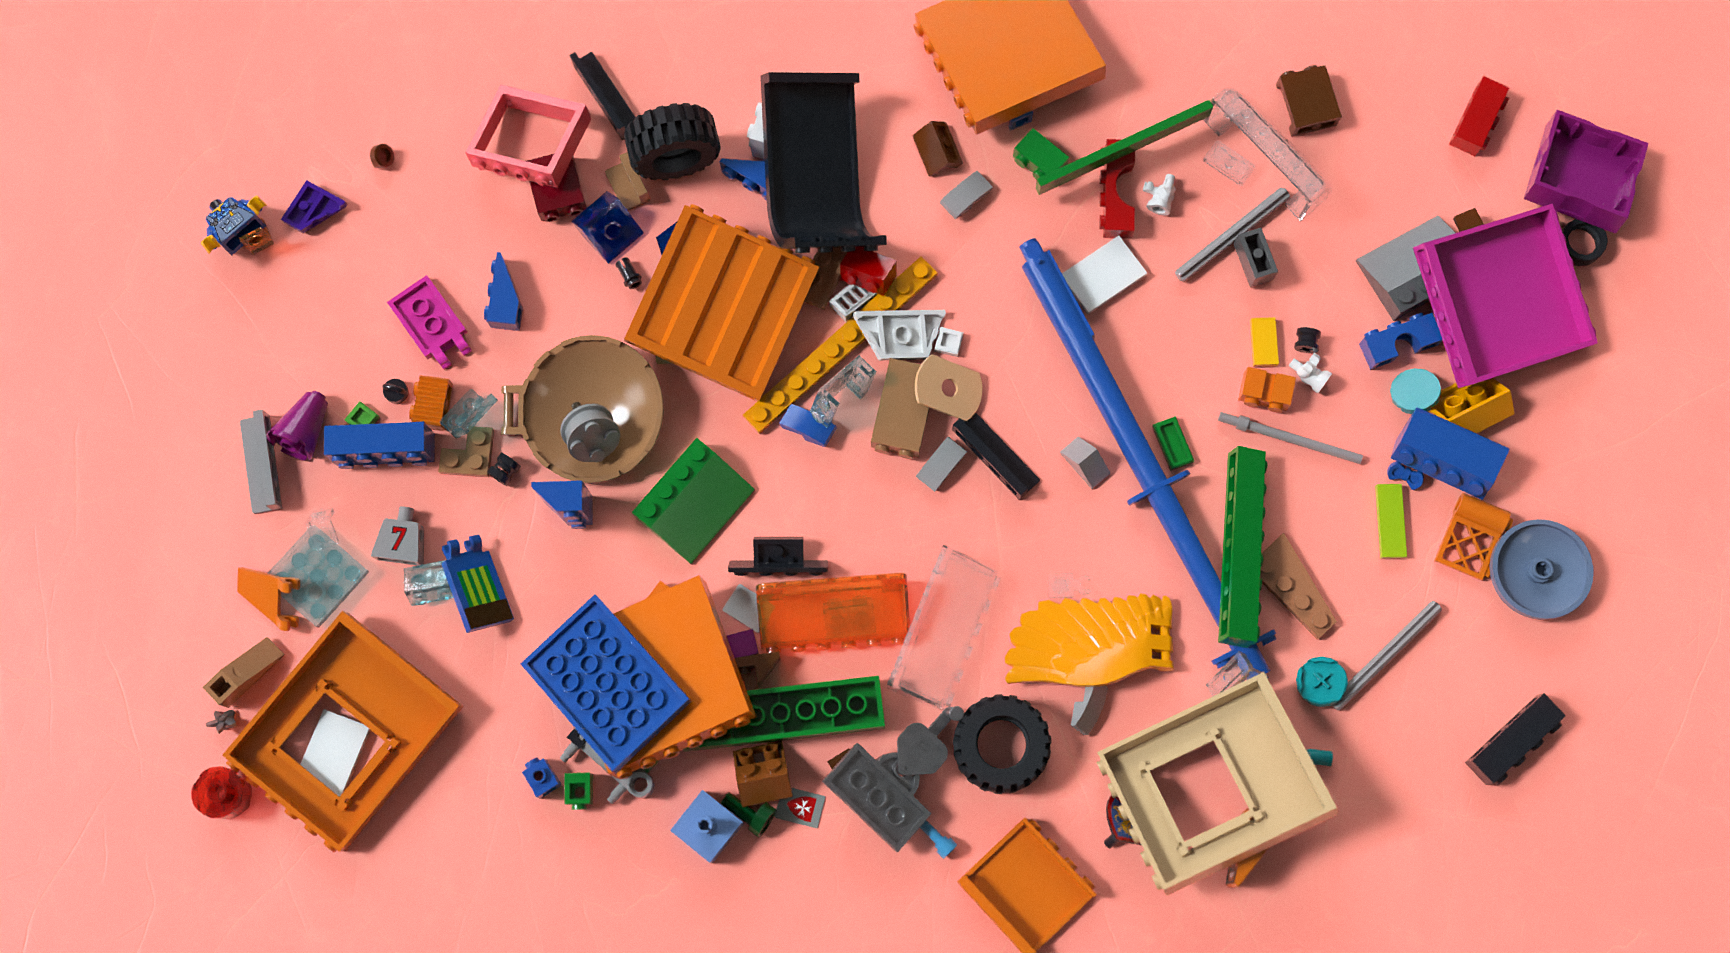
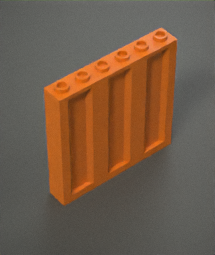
M691 204L690 207L684 205L625 335L624 342L752 400L760 401L819 266H816V261L809 257L802 256V258L793 255V250L783 249L771 245V240L758 235L756 238L749 235V230L742 226L735 225V227L726 224L727 220L718 215L708 216L703 213L704 209L694 204Z

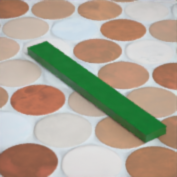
M1206 100L1037 178L1035 189L1038 195H1041L1210 117L1213 105L1210 100Z

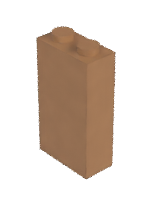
M890 358L871 438V447L875 448L874 451L882 454H889V451L899 453L898 456L905 459L919 458L930 409L918 404L916 400L915 378L921 364Z

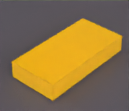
M1251 318L1250 332L1253 367L1278 366L1276 318Z

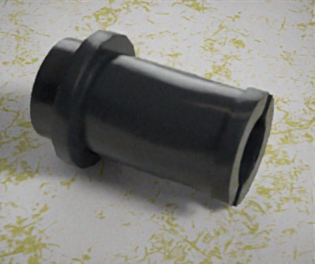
M628 257L622 258L626 266L625 268L620 260H618L615 266L624 279V285L629 287V289L639 287L642 283V276L635 271Z

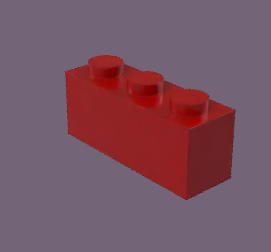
M1483 75L1476 85L1448 145L1472 156H1475L1480 149L1484 151L1491 137L1487 136L1490 129L1494 130L1500 120L1497 114L1499 110H1504L1509 101V97L1506 95L1510 87Z

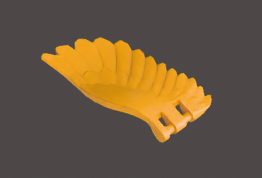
M1140 593L1138 597L1128 595L1126 601L1120 597H1114L1112 603L1106 598H1100L1098 603L1087 598H1082L1080 603L1064 598L1061 604L1050 600L1039 601L1038 610L1021 614V626L1014 628L1009 634L1011 643L1016 648L1009 649L1005 655V664L1012 666V669L1008 671L1005 677L1007 684L1049 682L1078 687H1099L1118 682L1149 668L1159 671L1174 670V662L1171 661L1173 637L1170 636V629H1172V604L1170 598L1166 595L1160 599L1154 594L1149 598L1143 593ZM1151 627L1159 629L1160 635L1151 634ZM1152 651L1161 654V659H1152Z

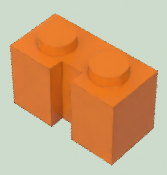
M1247 367L1243 373L1238 401H1242L1246 406L1250 407L1265 406L1272 412L1286 411L1291 405L1296 377L1279 373L1275 375L1267 373L1266 370Z

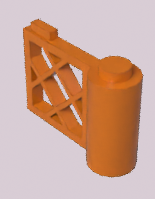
M1462 493L1455 504L1453 516L1434 561L1480 581L1484 577L1489 578L1491 554L1503 531L1507 532L1513 523V518L1510 517L1511 512ZM1456 523L1466 526L1469 533L1468 537L1457 541L1453 532ZM1472 529L1478 531V533L1473 534ZM1481 534L1493 537L1490 546L1480 550L1475 537ZM1451 537L1453 543L1448 544ZM1471 539L1476 552L1464 557L1458 543ZM1454 545L1460 559L1453 562L1443 559L1445 549ZM1487 551V553H1486V555H1485V558H1484L1483 555H1482V553H1484V552ZM1478 555L1482 564L1478 573L1469 569L1466 559ZM1462 562L1463 567L1460 566V565H1458V564H1456V563Z

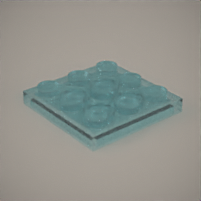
M313 523L267 574L300 579V589H292L291 593L281 592V596L314 626L319 628L370 571Z

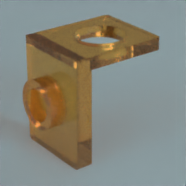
M267 225L264 229L259 227L239 238L253 255L275 244Z

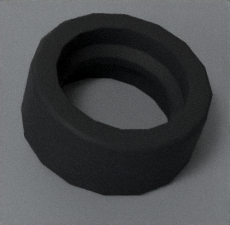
M1574 219L1562 229V233L1566 238L1569 255L1573 259L1575 266H1588L1595 262L1607 248V234L1602 228ZM1577 229L1589 233L1595 242L1593 252L1583 255L1573 250L1568 239L1570 233Z

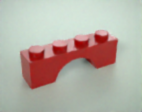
M1107 139L1105 147L1122 139ZM1135 151L1104 165V170H1100L1099 183L1104 184V192H1100L1099 207H1103V215L1099 216V229L1103 230V238H1116L1120 236L1124 239H1132L1134 234L1135 208L1123 202L1116 190V182L1122 175L1133 171Z

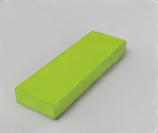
M1402 484L1375 485L1380 559L1406 558L1407 547Z

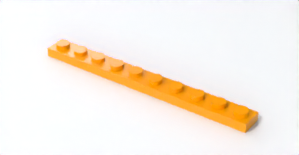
M920 256L893 281L884 296L878 294L860 311H897L937 276L938 272ZM854 317L848 320L767 392L760 401H757L743 414L745 420L759 434L866 340Z

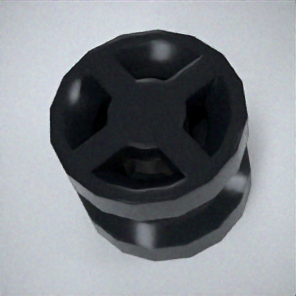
M1310 327L1298 328L1296 331L1298 341L1295 342L1294 349L1302 353H1317L1319 351L1317 341L1321 337V331Z

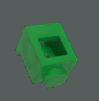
M590 772L564 773L565 805H572V810H587V805H593L594 774ZM580 787L585 790L582 797L576 795V790Z

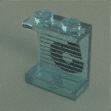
M858 355L818 390L810 409L813 418L828 428L840 404L834 397L847 387L859 399L863 398L867 394L877 371Z

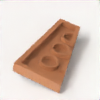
M1282 533L1261 553L1263 555V564L1260 570L1262 584L1318 640L1337 621L1286 535Z

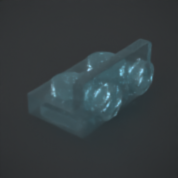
M469 389L440 420V424L457 439L467 434L498 399L492 393L482 397L473 389Z
M445 560L403 568L404 593L411 606L453 598L441 565Z

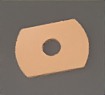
M932 354L923 361L916 374L915 395L917 403L954 418L968 421L977 411L981 402L982 381L980 373ZM946 379L953 381L956 391L952 397L946 396L942 391V383Z

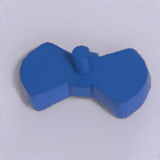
M1397 461L1391 463L1387 469V475L1390 480L1402 479L1407 481L1412 490L1421 487L1424 483L1422 472L1412 471L1408 467L1405 468Z

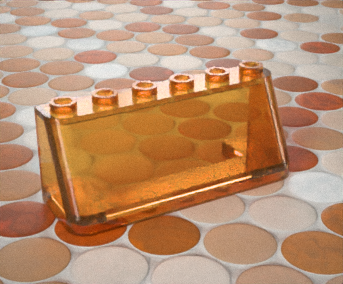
M906 573L771 582L755 585L761 651H766V653L779 652L780 654L781 649H791V652H805L806 647H816V650L823 651L830 650L832 645H841V648L849 649L856 648L858 643H866L867 647L881 646V642L891 641L892 645L906 644V640L911 639Z

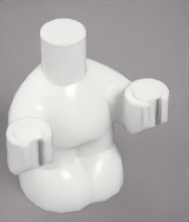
M1166 174L1163 184L1159 187H1155L1151 181L1144 183L1143 191L1153 195L1146 206L1149 211L1162 216L1170 214L1171 203L1174 200V193L1176 191L1174 175Z
M1313 353L1305 364L1294 358L1289 367L1296 371L1304 384L1310 385L1316 393H1319L1333 373L1327 370L1321 371L1316 367L1321 360V357L1316 353Z

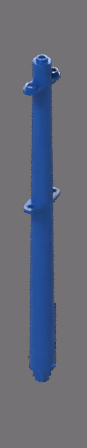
M1032 238L1019 246L1026 261L1021 268L1143 492L1126 502L1131 506L1146 498L1148 499L1219 627L1221 581L1171 485L1188 477L1191 473L1189 470H1185L1168 479L1166 478L1094 341L1095 334L1050 250L1044 252L1039 241L1036 238ZM1275 629L1259 636L1257 643L1261 642L1264 646L1276 640L1275 634L1277 633ZM1257 643L1247 648L1228 645L1231 651L1211 661L1213 666L1216 665L1219 669L1231 663L1230 657L1234 656L1247 680L1262 672L1269 678L1267 673L1271 671Z

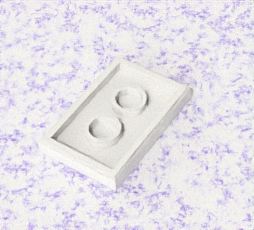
M1117 236L1063 272L1062 275L1076 300L1089 315L1144 278L1147 272L1121 237Z
M323 709L300 765L340 797L349 784L371 730L360 722Z

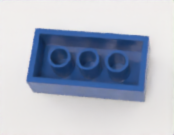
M425 422L324 426V456L340 469H353L354 465H363L365 468H377L378 464H388L389 467H401L403 463H412L414 466H426L427 462H435V433Z

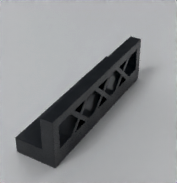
M591 51L579 58L576 52H573L569 57L574 69L620 139L624 140L625 130L628 124L634 121L635 115L594 53Z

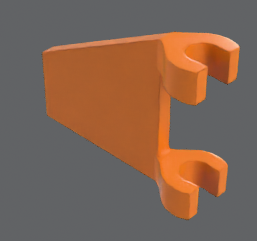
M239 567L237 592L270 619L280 630L289 631L290 626L298 627L299 617L281 615V592L291 593L292 589H300V579L279 577Z

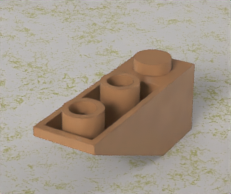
M266 637L222 668L202 688L218 705L230 708L285 654L269 637Z

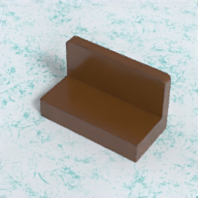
M930 121L912 135L928 176H934L944 168H958L963 164L946 122Z

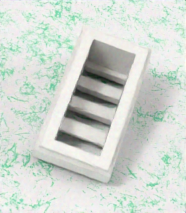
M849 284L829 301V306L847 322L853 317L855 311L862 309L877 293H868L864 288ZM856 288L864 295L863 298L854 291ZM849 294L857 301L855 304L847 297ZM843 300L850 306L848 310L841 304Z

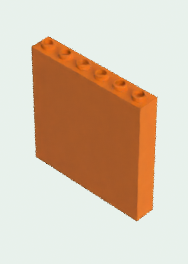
M944 0L915 13L916 23L913 24L915 33L918 37L922 36L926 53L928 55L932 54L936 71L938 73L942 72L946 89L948 91L952 90L956 107L958 109L962 108L968 128L972 127L976 135L1101 81L1106 77V64L1068 0Z
M700 575L613 613L692 702L616 774L605 764L609 775L616 779L628 778L635 770L650 768L656 764V761L662 758L675 757L680 753V750L687 747H698L703 743V740L710 737H720L727 732L726 730L732 727L745 726L750 723V719L756 717L707 582Z

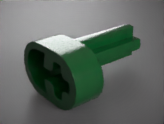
M730 792L721 801V805L749 825L748 830L757 837H761L777 812V809L767 802L757 812L748 806L742 807L741 801Z

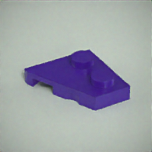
M306 180L281 220L283 223L304 234L346 208L348 204L339 197Z

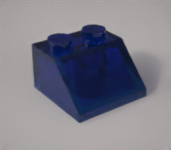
M608 191L571 221L583 238L608 264L644 234L618 197Z

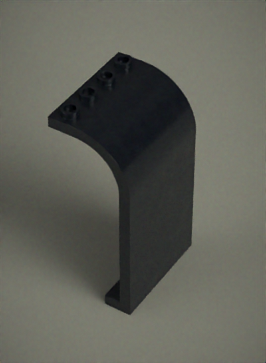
M768 72L760 75L767 212L770 228L777 244L783 249H795V253H810V248H818V253L833 252L835 247H841V252L856 251V247H864V251H878V246L887 245L886 235L872 236L867 231L860 209L854 85L860 83L859 73Z

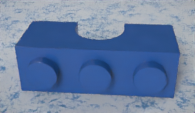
M1418 313L1410 317L1408 322L1401 323V321H1396L1389 324L1387 329L1379 332L1378 329H1374L1365 333V337L1359 345L1370 370L1392 363L1399 356L1395 348L1396 340L1407 341L1412 346L1415 354L1438 346L1443 340L1433 313L1427 315Z

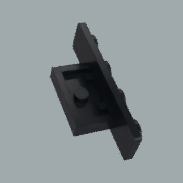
M754 537V560H731L728 564V572L734 573L737 576H745L749 573L769 576L773 575L774 572H784V575L787 576L797 575L798 572H808L809 575L819 576L823 572H828L829 566L828 560H804V537Z

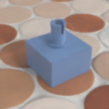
M702 790L670 831L705 860L713 864L743 826L744 822Z

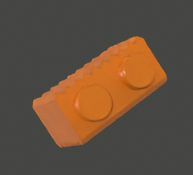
M420 375L419 381L414 384L413 394L416 396L415 404L410 407L409 419L412 422H425L430 429L445 431L453 388L451 380Z

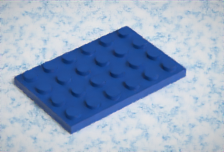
M596 594L520 663L615 774L692 702Z

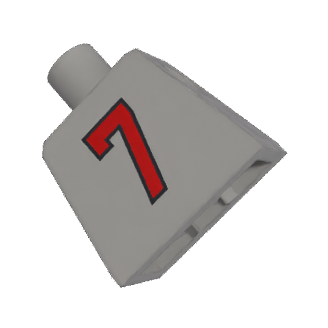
M400 506L397 520L388 518L383 520L371 552V557L378 561L423 566L424 527L418 522H412L413 508Z

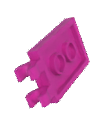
M427 275L387 301V304L427 360L434 356L445 370L452 365L444 354L451 347L456 345L464 356L472 351L462 337L467 333V330Z

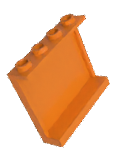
M1023 818L957 881L962 889L1021 953H1037L1036 951L1092 897L1097 895L1093 891L1095 885L1086 876L1081 878L1075 872L1078 867L1070 858L1066 857L1063 859L1057 852L1060 849L1050 837L1046 840L1039 833L1042 829L1032 818L1029 821Z

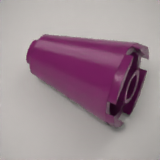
M318 391L306 392L268 431L266 439L272 446H275L276 443L282 446L280 451L290 457L305 461L308 457L311 460L328 406V402L325 400L326 397Z

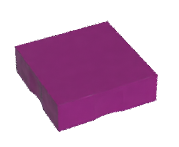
M1557 109L1545 127L1523 199L1541 206L1553 203L1554 209L1559 213L1616 234L1628 219L1635 195L1636 179L1642 170L1649 143L1617 131L1601 128L1588 120Z

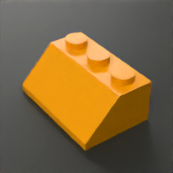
M1494 378L1458 388L1457 383L1441 390L1440 401L1428 411L1474 433H1479L1515 414L1511 391Z

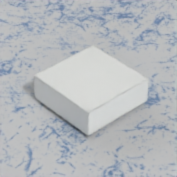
M940 327L934 352L958 357L964 332Z

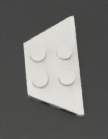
M946 310L855 311L853 317L879 361H889L890 358L898 360H925L931 352L933 341L937 337L938 329L942 318L946 314Z

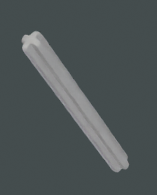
M1282 187L1276 190L1175 271L1177 278L1182 282L1189 279L1233 244L1238 234L1248 232L1290 198L1288 191Z
M1431 601L1348 682L1346 694L1332 707L1337 711L1341 710L1442 611L1441 606L1437 602Z

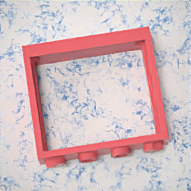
M501 84L465 153L472 167H476L481 171L488 170L500 176L508 175L520 181L528 180L538 183L543 187L547 185L558 188L591 121V116L585 104ZM507 107L570 122L548 167L485 151Z

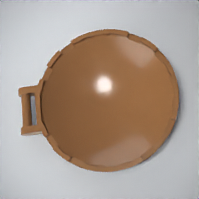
M587 335L565 340L550 351H546L535 362L528 378L524 380L523 385L501 386V394H504V416L501 435H523L533 455L544 467L560 477L572 481L598 483L609 481L628 473L649 454L657 441L662 427L664 400L662 389L654 370L647 360L635 349L610 337ZM514 394H518V427H513ZM574 402H580L581 405L599 404L606 407L619 427L620 441L617 447L600 462H581L576 460L569 453L567 444L561 437V424L567 414L573 410L571 406Z

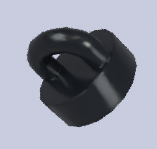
M393 378L382 385L383 395L389 402L399 404L406 400L409 390L402 380Z

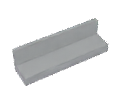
M263 409L253 411V418L240 420L251 508L254 514L283 509L274 446L266 439V435L271 429L270 415Z

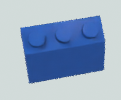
M583 481L531 482L532 489L541 500L568 526H571L572 529H585L586 525H593V496Z

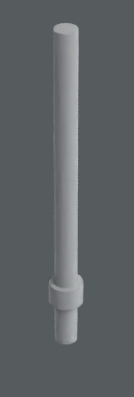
M1220 412L1218 416V421L1236 426V429L1244 432L1246 430L1253 431L1357 464H1361L1363 455L1250 421V418L1240 415L1237 417L1224 412Z

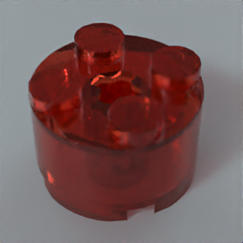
M221 766L211 767L204 770L199 775L196 783L193 784L191 789L192 803L199 812L209 818L233 819L249 808L252 797L251 784L245 780L246 776L243 772H236L231 768ZM223 789H224V794L222 795V798H221V797H219V793H222V792H223Z

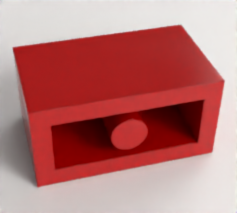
M856 247V251L848 252L840 263L841 280L850 285L864 288L871 293L884 296L897 276V260L873 251H864L862 247Z

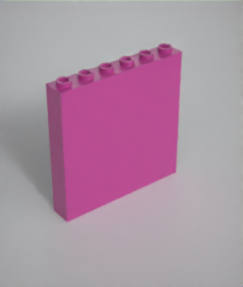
M1553 203L1413 247L1458 388L1598 343L1596 330L1592 326L1589 317V308L1584 301L1581 284L1576 277L1574 262L1569 255L1566 238L1562 233L1558 221L1559 216L1554 209Z

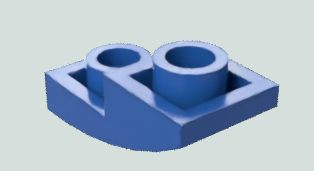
M794 404L789 406L779 422L783 429L800 434L805 441L822 447L827 446L837 429V426L830 421Z

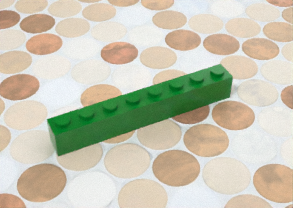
M1237 446L1228 453L1218 643L1247 648L1257 643L1260 636L1258 616L1261 612V603L1259 602V592L1262 588L1260 570L1263 564L1261 547L1265 536L1262 525L1266 513L1263 502L1267 490L1264 479L1268 463L1265 460L1266 451Z

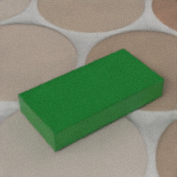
M1176 416L1152 425L1170 471L1194 462Z

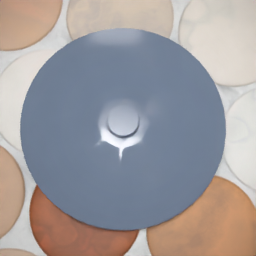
M1544 519L1522 522L1505 532L1493 548L1490 558V576L1494 589L1510 609L1522 616L1537 620H1550L1562 617L1578 608L1586 599L1592 587L1594 570L1588 548L1575 532L1560 523Z

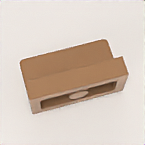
M628 152L619 155L620 164L605 170V174L624 212L650 201L640 176L632 170Z

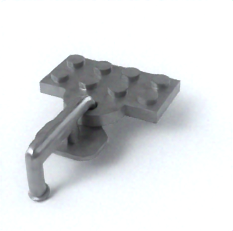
M960 706L946 707L928 728L922 723L908 725L897 738V753L883 754L876 760L859 743H855L822 782L895 852H899L932 814L914 797V794L919 787L920 775L934 774L948 757L947 747L937 736L951 720L960 721L964 717V710Z

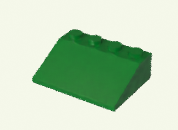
M696 438L636 506L632 514L640 523L688 563L692 564L755 489L713 450Z

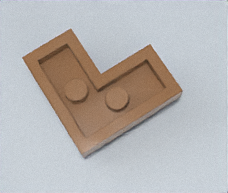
M468 426L466 449L441 448L438 472L448 475L489 477L487 471L491 463L494 429L491 427Z

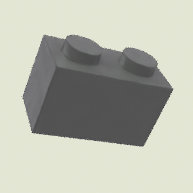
M1262 228L1238 234L1233 245L1250 288L1273 281L1278 273V269Z

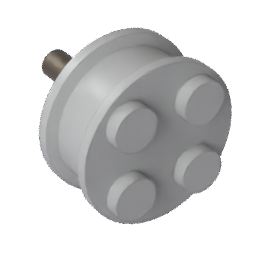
M574 402L571 406L573 410L567 414L561 424V437L567 444L569 453L576 460L581 462H600L617 447L620 441L619 427L606 407L599 404L581 405L580 402Z

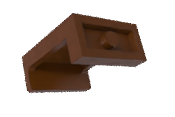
M1311 65L1302 71L1295 72L1290 70L1279 76L1276 87L1282 91L1290 116L1291 125L1289 131L1291 137L1338 125L1342 115L1326 65L1319 67Z

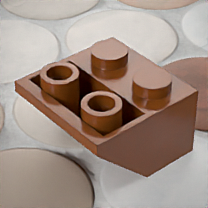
M782 741L733 751L736 781L742 807L793 797Z

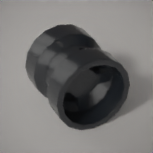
M501 452L497 457V463L491 466L487 473L501 484L507 486L511 481L512 474L517 473L521 465Z

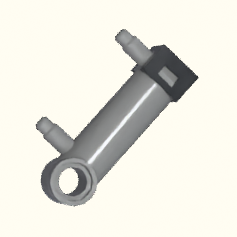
M574 728L567 736L571 743L564 750L560 759L563 762H567L578 749H581L607 772L604 761ZM642 768L633 771V774L628 778H614L619 784L611 792L607 801L614 804L626 790L637 798H647L655 789L654 779ZM640 778H645L647 788L642 792H637L635 782Z

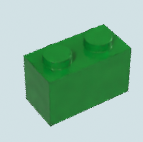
M1034 128L1016 145L1013 152L1014 161L1021 168L1026 167L1030 170L1036 180L1067 165L1069 161V156Z

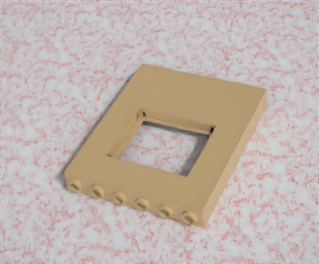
M1264 672L1097 752L1100 760L1096 763L1102 775L1107 774L1111 781L1107 786L1113 798L1119 797L1122 805L1118 806V809L1124 821L1129 819L1133 828L1129 829V832L1135 844L1140 842L1144 851L1140 852V855L1146 867L1152 866L1155 875H1152L1151 878L1157 890L1163 889L1166 896L1339 815L1335 802ZM1214 741L1250 811L1184 841L1150 771Z

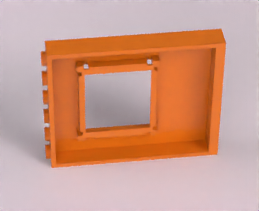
M342 611L222 756L228 760L226 764L236 772L242 771L247 776L245 780L255 788L260 786L267 792L265 796L271 802L282 804L286 808L284 812L294 820L299 818L305 823L304 829L313 836L318 834L325 840L323 844L333 852H343L354 842L464 706L351 614ZM325 693L385 741L340 797L280 748Z

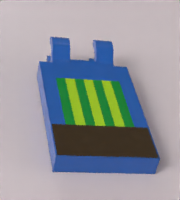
M480 535L470 536L469 540L464 541V546L467 550L464 553H460V544L457 539L447 541L448 545L442 546L443 554L447 560L441 565L466 633L509 623L514 620L490 552H482Z

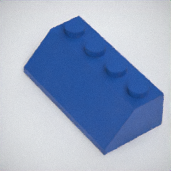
M1416 407L1397 437L1390 458L1483 500L1493 486L1510 448Z

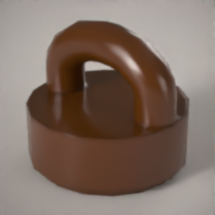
M381 143L373 146L370 151V159L374 168H386L393 164L395 156L393 149L389 145Z

